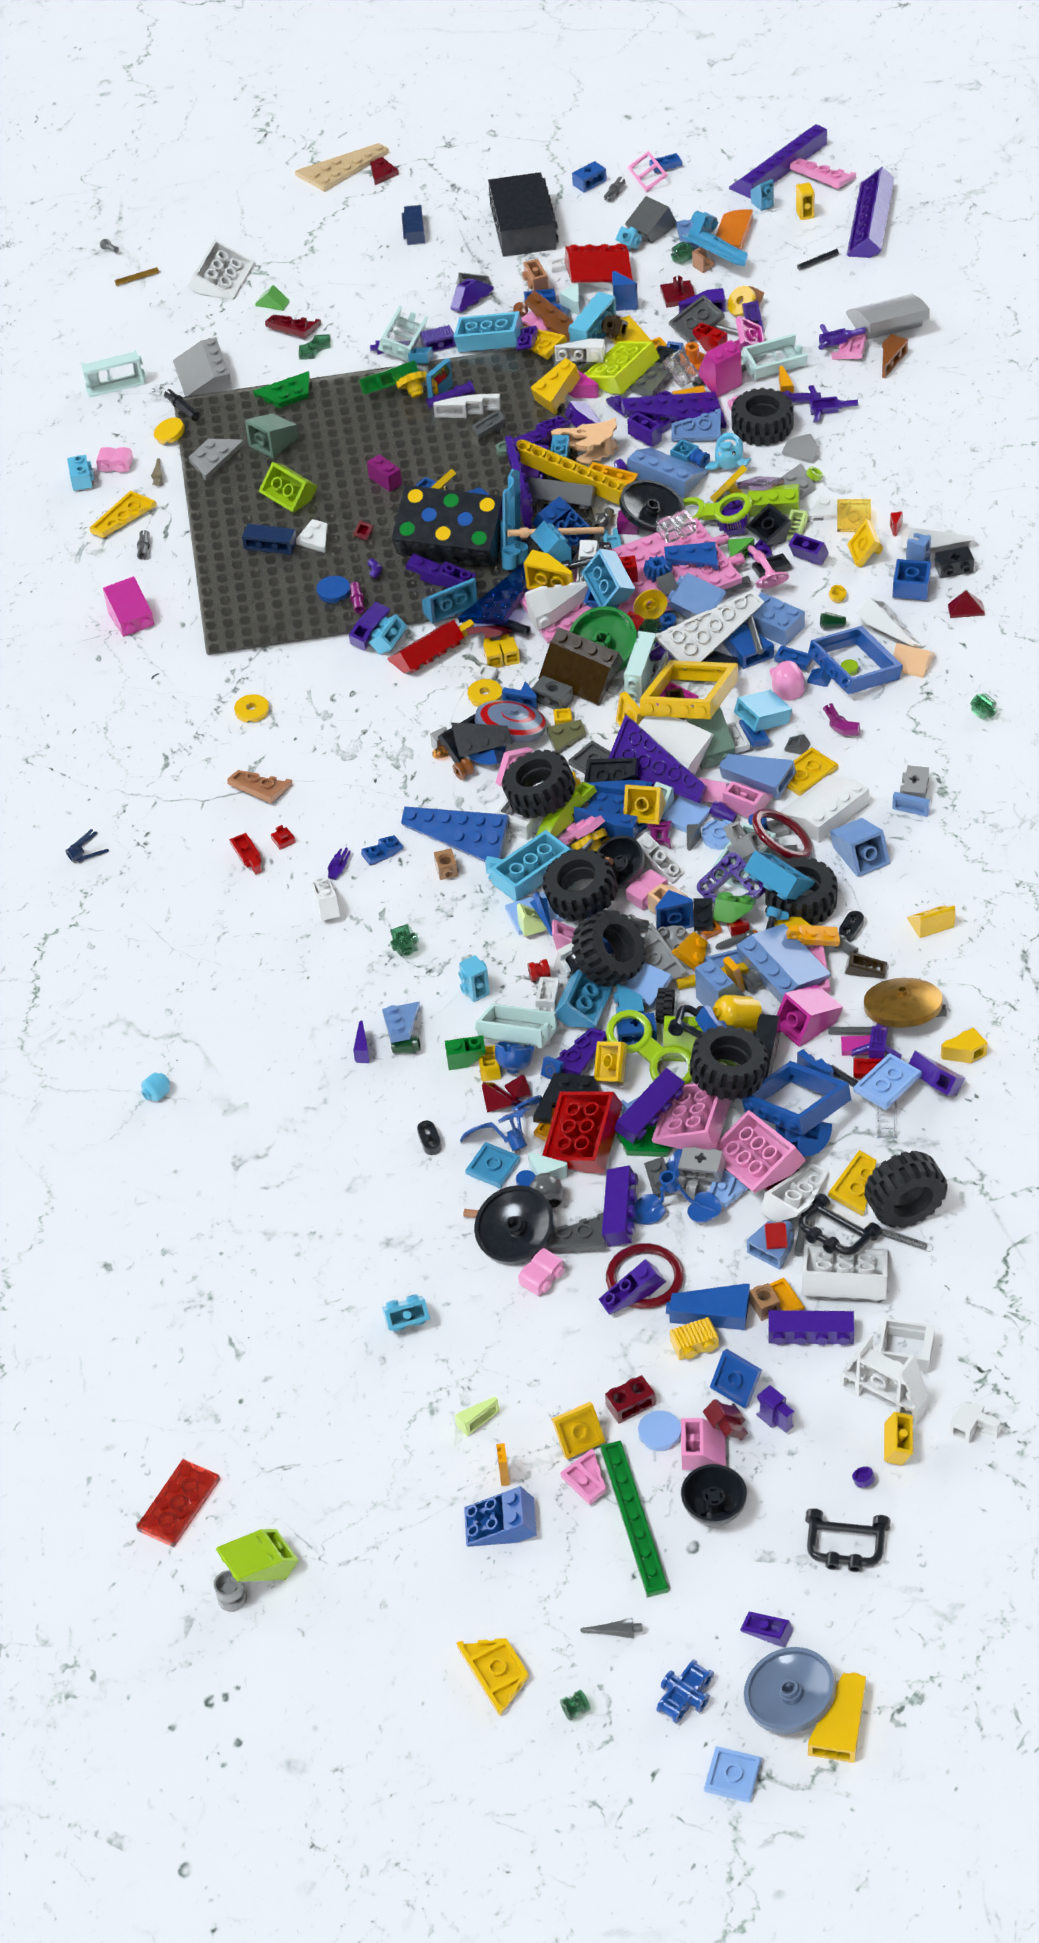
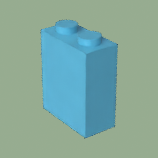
M771 689L738 697L734 713L755 732L788 724L792 708Z

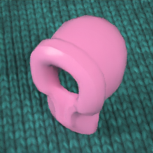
M785 661L769 670L772 678L773 692L782 700H794L803 695L805 691V678L796 663Z

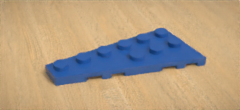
M404 806L401 824L406 828L427 835L433 840H438L449 847L485 862L487 856L501 859L510 817L506 814Z

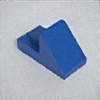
M526 681L521 690L503 688V700L525 703L538 709L537 695Z

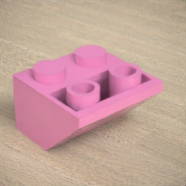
M731 781L723 792V803L734 812L747 818L756 811L765 809L773 798L772 794L735 781Z
M681 1418L682 1470H694L708 1464L726 1466L725 1435L721 1430L714 1429L709 1421L704 1418Z

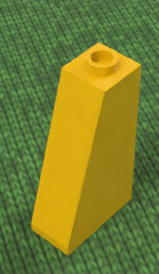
M855 1672L842 1673L836 1685V1694L831 1708L817 1723L809 1738L808 1756L855 1763L866 1688V1676Z

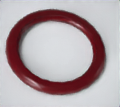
M761 809L753 814L752 825L756 834L774 852L788 859L792 857L801 858V856L809 858L812 855L813 845L810 837L793 819L772 809ZM772 818L788 826L801 839L804 850L802 852L792 851L775 842L764 830L761 819Z
M639 1243L619 1251L612 1258L606 1270L608 1289L617 1283L616 1272L621 1262L632 1255L640 1253L659 1255L670 1263L674 1271V1280L668 1291L655 1298L642 1299L629 1305V1307L637 1309L660 1307L666 1304L667 1301H671L672 1293H679L684 1282V1269L677 1256L667 1248L651 1243Z

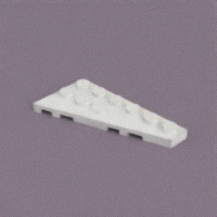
M753 590L748 591L729 602L722 603L711 610L685 620L683 623L669 627L661 633H656L655 640L676 661L703 662L764 604V601Z

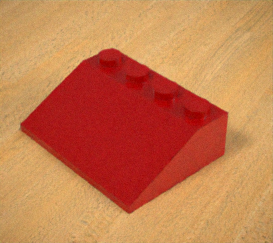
M618 243L616 245L586 244L585 246H578L572 244L565 246L564 263L571 283L613 282V271L633 280L629 251L626 245Z
M560 1092L542 1156L567 1162V1167L571 1170L584 1173H605L615 1135V1125L623 1105L615 1092Z

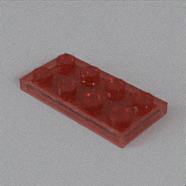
M182 1459L137 1524V1531L171 1547H175L220 1481L219 1474Z

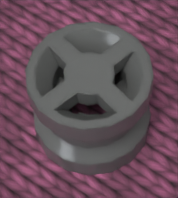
M753 968L748 971V974L742 975L745 989L749 993L754 990V987L763 984L760 975Z

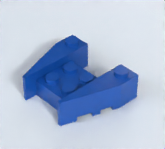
M644 780L588 782V784L595 786L597 792L587 800V802H590L587 809L574 807L575 823L582 819L586 820L591 816L595 818L601 815L605 822L594 831L605 828L608 834L606 836L610 837V839L621 835L636 839L638 835V816L623 814L625 784L653 787V782Z

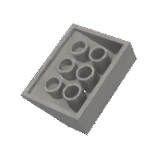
M216 337L201 340L173 359V364L186 399L232 389L230 373Z

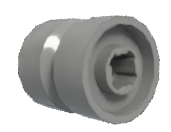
M230 1570L218 1574L213 1586L219 1606L227 1612L239 1610L246 1602L243 1582H237Z

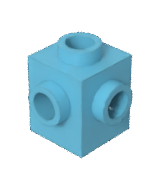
M621 226L615 240L626 245L628 250L631 248L637 250L641 243L642 235L631 226L629 229Z

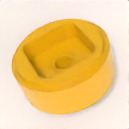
M834 585L831 587L828 595L831 601L840 603L845 599L847 592L843 586Z

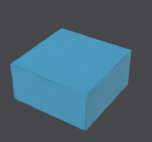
M414 347L408 353L409 362L416 360V363H428L433 358L432 347Z
M681 439L670 450V455L690 463L691 453L694 449L699 448V446Z

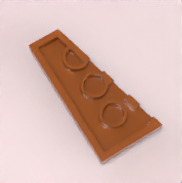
M533 290L524 303L537 317L543 320L546 328H550L554 333L565 335L567 338L565 343H569L570 333L568 328L574 321Z

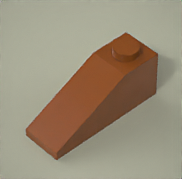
M890 334L883 341L882 378L885 379L907 354L908 339Z

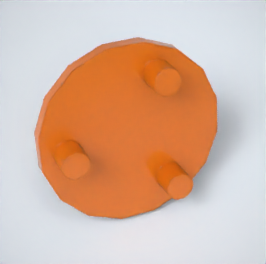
M689 342L685 345V352L682 353L683 356L679 359L677 366L682 371L693 372L696 375L705 354L699 352V345L697 343Z

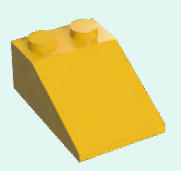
M532 550L524 562L527 589L533 590L541 586L551 588L557 584L567 586L570 583H574L573 572L548 553Z

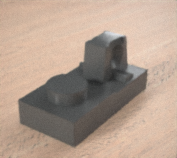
M499 409L472 425V428L480 440L493 432V430L499 432L506 428L505 423L507 421Z
M663 1157L644 1163L652 1192L658 1198L661 1197L660 1187H662L659 1180L660 1174L668 1170Z

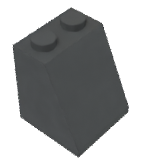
M645 196L626 221L625 226L628 229L630 226L637 229L638 233L642 235V241L653 243L676 227V219L669 206Z

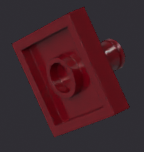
M679 275L678 280H676V276L673 277V283L660 284V291L666 308L679 306L680 301L695 295L691 281H683V277Z

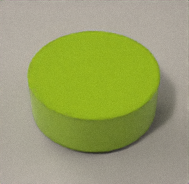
M811 466L806 471V475L814 481L819 482L823 477L822 471L816 467Z
M847 659L841 663V667L850 676L858 672V663L855 660Z

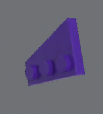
M590 1028L574 1041V1045L568 1050H562L559 1053L560 1056L556 1058L564 1062L562 1073L584 1075L596 1058L597 1042H607L606 1031Z

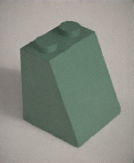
M273 413L245 421L249 447L272 458L276 457L299 437L297 424Z
M721 707L717 709L711 719L686 718V722L714 734L699 765L701 770L719 766L720 762L728 754H735V746Z

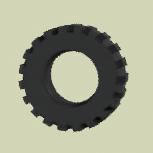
M754 388L749 392L745 391L735 399L731 407L732 431L742 442L746 441L749 445L769 446L770 444H778L779 441L785 440L793 430V403L786 394L779 390L774 391L772 388Z
M544 749V751L535 750L533 753H525V756H520L515 762H512L502 778V788L512 810L527 818L530 816L531 818H538V816L546 817L548 816L547 814H554L559 808L562 809L565 803L570 801L571 795L574 794L576 782L565 757L558 752Z
M581 848L579 851L576 849L570 850V853L566 854L565 852L561 854L560 858H555L552 861L553 864L548 866L546 869L547 873L543 876L542 886L550 907L559 917L567 918L570 921H575V919L583 921L587 917L603 911L605 908L608 909L612 904L611 901L615 900L618 891L617 879L609 860L595 850L590 849L588 851ZM593 879L587 887L581 890L567 891L576 881Z
M801 856V858L792 857L788 861L786 859L783 860L815 881L814 885L809 888L814 893L800 896L796 900L787 899L786 901L778 897V892L775 890L770 891L765 888V903L767 907L781 908L789 913V917H801L810 925H817L818 922L822 923L827 919V916L830 917L837 906L838 883L833 870L829 866L826 867L827 865L824 862H818L815 858L807 859Z
M603 910L578 924L572 937V944H574L572 954H575V963H578L580 966L579 970L586 974L587 979L590 981L594 980L593 983L597 985L614 987L616 984H621L633 978L641 971L642 965L645 962L644 955H646L644 938L641 937V931L639 928H636L635 922L629 920L627 915L620 914L619 911ZM603 937L612 946L615 954V959H613L606 951L603 943Z
M723 1025L717 1026L716 1029L712 1027L706 1030V1032L701 1033L695 1040L691 1053L689 1072L694 1083L698 1084V1088L702 1091L705 1090L710 1096L714 1095L722 1100L723 1098H728L729 1100H735L736 1098H739V1100L744 1099L747 1095L751 1096L756 1093L764 1082L768 1064L767 1049L759 1038H755V1034L746 1032L744 1028L740 1027L738 1029L730 1025L728 1027ZM717 1060H732L739 1063L740 1066L724 1065Z
M905 1151L901 1152L900 1155L891 1156V1159L887 1161L884 1160L878 1168L876 1167L873 1170V1174L869 1175L865 1184L864 1195L877 1219L882 1224L892 1228H897V1226L904 1228L907 1225H915L918 1221L922 1222L928 1215L935 1213V1209L939 1208L942 1205V1200L946 1198L948 1184L945 1176L930 1155L921 1151H911L910 1153Z

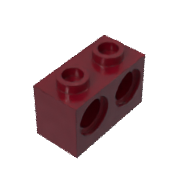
M643 1375L629 1379L618 1387L611 1388L605 1393V1404L617 1423L620 1424L655 1406V1392Z

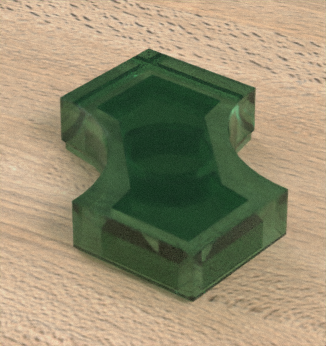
M330 334L314 335L310 342L300 345L299 360L315 359L317 353L331 348Z

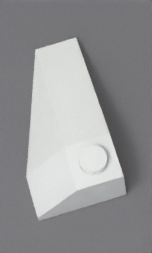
M586 581L570 583L567 586L557 584L551 588L541 586L526 592L528 619L538 631L553 625L584 601L589 588Z
M811 1162L767 1191L764 1195L760 1213L775 1222L800 1215L810 1208L828 1175V1171Z

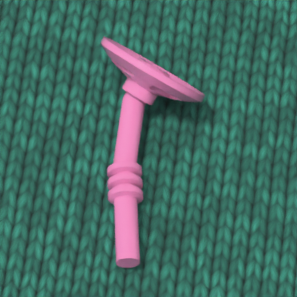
M752 545L748 546V551L766 571L765 576L755 583L757 588L775 587L789 579L788 573L775 572L772 569L764 553L758 551Z

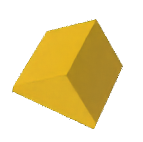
M625 784L623 814L638 816V823L659 824L666 805L662 787Z
M941 905L907 916V919L918 937L923 938L953 928L955 925L956 909L955 905Z
M597 1042L594 1078L596 1081L624 1084L628 1044L625 1042Z

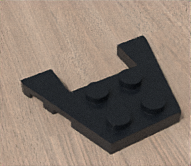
M554 1073L533 1115V1122L551 1124L552 1108L556 1107L560 1092H599L594 1076Z

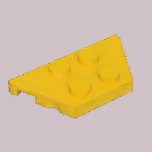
M499 1638L492 1641L487 1639L477 1640V1643L464 1644V1641L457 1642L458 1650L500 1716L528 1680L529 1674L507 1638Z

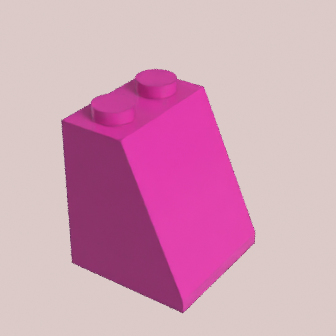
M732 339L706 352L698 372L705 385L711 392L715 391L717 397L742 385L741 351Z
M134 576L103 587L108 614L123 637L154 626L152 611Z
M813 985L785 993L776 1016L780 1017L781 1032L800 1047L828 1029V1027L837 1023L843 1006L820 986Z

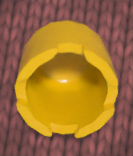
M723 995L717 999L712 1009L717 1020L725 1021L727 1027L729 1025L738 1029L741 1027L746 1032H752L753 1034L757 1030L758 1017L762 1013L759 1000H755L751 996Z

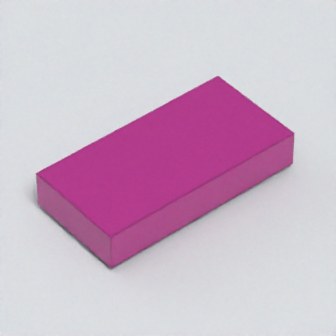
M871 1035L841 1036L842 1056L851 1055L852 1049L870 1043ZM868 1051L859 1055H868Z

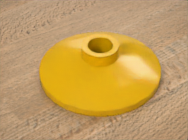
M649 589L642 592L634 602L635 614L645 618L644 621H652L659 618L667 607L665 594L657 589Z

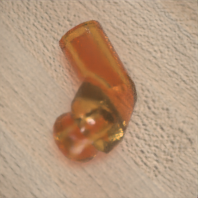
M444 746L437 747L432 751V756L435 759L450 756Z

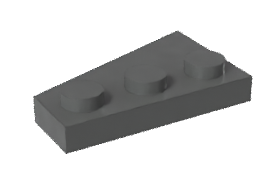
M666 363L660 364L658 368L648 372L645 377L637 380L635 384L630 386L631 391L642 395L655 396L657 389L661 390L663 387L662 383L667 382L676 372L675 367Z

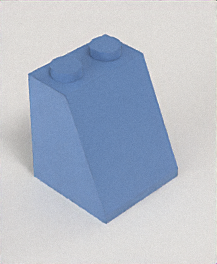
M686 573L678 578L676 582L678 586L675 591L671 590L669 593L667 606L689 619L717 607L726 591L690 573Z
M859 818L830 830L833 848L857 877L890 864L884 831L867 820Z
M712 959L695 967L696 999L703 1006H711L713 1009L717 999L723 995L745 996Z

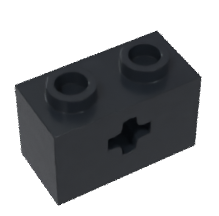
M968 546L935 552L934 566L940 579L974 572V558Z

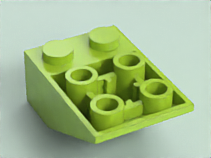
M260 1529L218 1546L215 1549L237 1582L286 1580L299 1561L277 1529Z

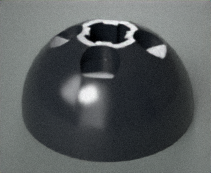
M625 835L616 836L607 840L597 850V853L613 859L611 867L616 876L618 888L628 887L641 876L645 867V855L636 839Z
M708 1464L694 1469L687 1475L681 1486V1499L685 1510L694 1520L708 1526H721L733 1521L741 1513L747 1499V1488L743 1478L735 1470L724 1465Z

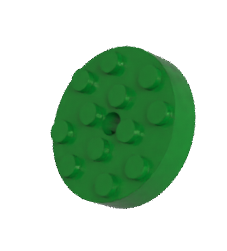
M609 606L595 607L584 612L574 621L569 630L574 634L619 652L624 661L618 672L627 667L636 639L638 638L637 630L631 618L622 610Z

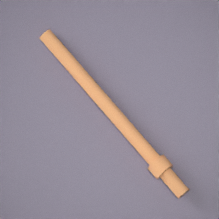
M604 527L558 528L563 535L604 534ZM520 528L519 530H507V536L528 538L536 529Z

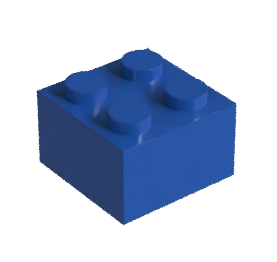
M897 559L892 598L927 600L931 578V562Z

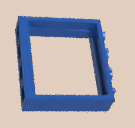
M863 626L813 639L808 650V655L848 695L899 680L903 665ZM856 644L881 669L852 678L827 652Z
M789 1061L766 1077L761 1088L751 1096L747 1095L746 1098L742 1099L745 1113L750 1110L762 1120L803 1136L852 1099L849 1083ZM790 1082L825 1095L800 1114L765 1101Z

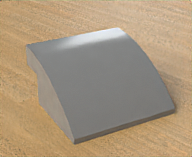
M908 294L849 309L846 311V315L855 329L866 328V333L864 334H867L868 340L920 327L923 321L929 320L930 309L921 298Z

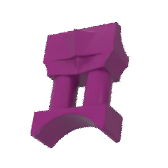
M672 821L648 824L650 836L659 845L671 849V840L668 837L669 832L672 830ZM661 833V838L657 839L658 834Z

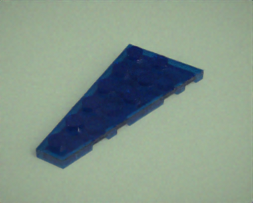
M524 563L457 617L459 623H464L471 619L474 624H506L528 591Z

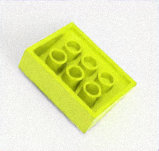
M619 341L605 354L603 362H596L584 374L593 381H596L600 389L610 394L621 395L640 376L644 375L646 370L655 365V362L660 357L654 343L651 341Z

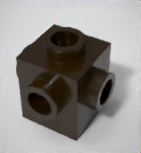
M617 315L606 316L602 322V332L606 333V337L615 339L616 336L624 338L628 322L622 320Z

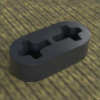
M859 911L849 912L839 927V934L846 936L848 941L852 942L863 927L864 915Z
M428 1120L420 1122L417 1126V1131L424 1152L428 1155L438 1154L441 1151V1141L434 1123ZM430 1141H432V1143H433V1145H434L433 1147H431V1145H429V1142H430Z

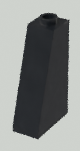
M760 1013L755 1038H759L767 1049L768 1064L765 1074L766 1078L772 1073L781 1036V1025L779 1016Z

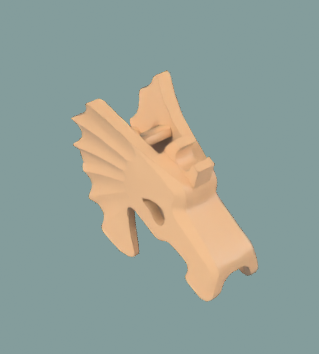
M616 418L601 423L582 424L577 428H558L551 431V435H569L570 448L576 451H587L576 458V461L582 464H591L594 460L600 462L603 457L614 455V450H618L617 440L611 438L613 437V432L617 429Z

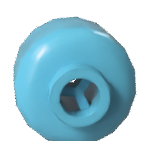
M154 1072L142 1081L141 1094L146 1100L159 1101L169 1093L170 1081L163 1073Z

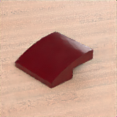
M493 625L466 628L467 635L484 632L485 638L512 633L510 629Z

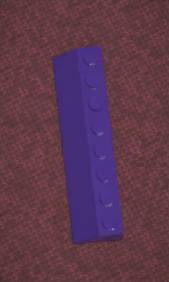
M817 124L813 125L731 184L729 189L751 199V190L771 179L774 180V183L792 170L790 169V163L799 158L806 160L827 145V129Z
M883 166L860 183L846 254L848 257L871 258L874 255H878L882 250L895 179Z

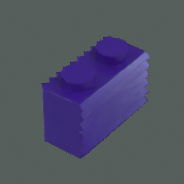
M449 324L420 332L422 347H432L433 352L456 346L454 332Z
M639 412L634 413L627 419V434L652 447L662 440L661 423L651 420V418L641 415Z
M798 533L794 534L788 544L794 557L802 558V560L805 559V561L808 560V562L811 561V563H816L820 566L823 565L829 554L825 542Z

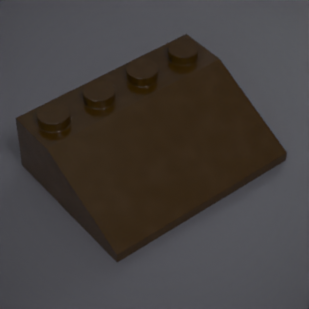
M558 627L550 642L538 679L546 676L573 687L574 696L599 706L624 660L619 652Z

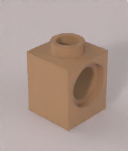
M452 848L433 852L439 879L444 880L457 877V864Z
M769 1283L758 1285L750 1290V1303L761 1321L768 1319V1310H780V1300Z

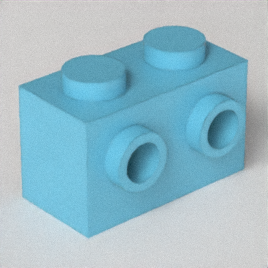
M86 455L67 458L73 491L92 488L91 481L94 480L93 471H91V460L87 461Z
M397 614L389 618H383L379 623V628L371 634L372 638L368 643L379 655L384 652H390L408 627Z
M476 955L460 962L458 975L461 979L460 989L464 995L467 994L473 1003L490 995L488 971L483 960L480 961Z
M418 1294L409 1295L406 1297V1300L398 1302V1300L388 1301L386 1306L382 1307L385 1323L389 1331H400L405 1329V1326L412 1324L413 1326L424 1324L426 1320H430L426 1301L423 1296H418Z

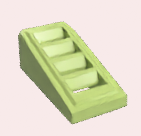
M791 509L789 519L792 522L786 539L791 540L794 536L789 535V533L803 534L808 522V511Z
M492 1397L455 1415L456 1426L466 1436H469L499 1412L498 1399Z

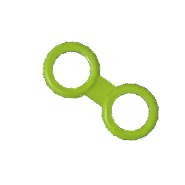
M739 492L729 494L717 503L705 504L698 497L683 499L685 506L697 505L699 510L693 517L683 520V522L697 518L699 521L701 519L702 521L716 519L724 524L735 523L743 519L750 512L752 500L749 495ZM736 500L745 502L743 509L735 515H722V510L728 503Z
M624 1010L611 1017L606 1027L608 1042H618L614 1037V1028L617 1023L624 1019H635L643 1025L644 1035L642 1039L636 1044L628 1045L627 1054L637 1052L650 1063L649 1072L653 1081L659 1076L657 1067L661 1059L668 1055H678L684 1058L688 1064V1072L682 1078L685 1081L684 1085L691 1083L692 1076L689 1072L691 1054L689 1051L677 1046L662 1047L652 1038L651 1022L644 1014L638 1011Z

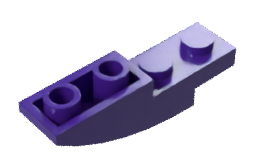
M556 416L536 424L534 431L520 435L512 440L513 442L525 440L533 444L549 445L552 443L553 437L551 431L558 428H569L571 422L562 416Z
M414 553L406 564V569L421 575L420 580L442 587L450 588L476 577V574L448 562L440 565Z

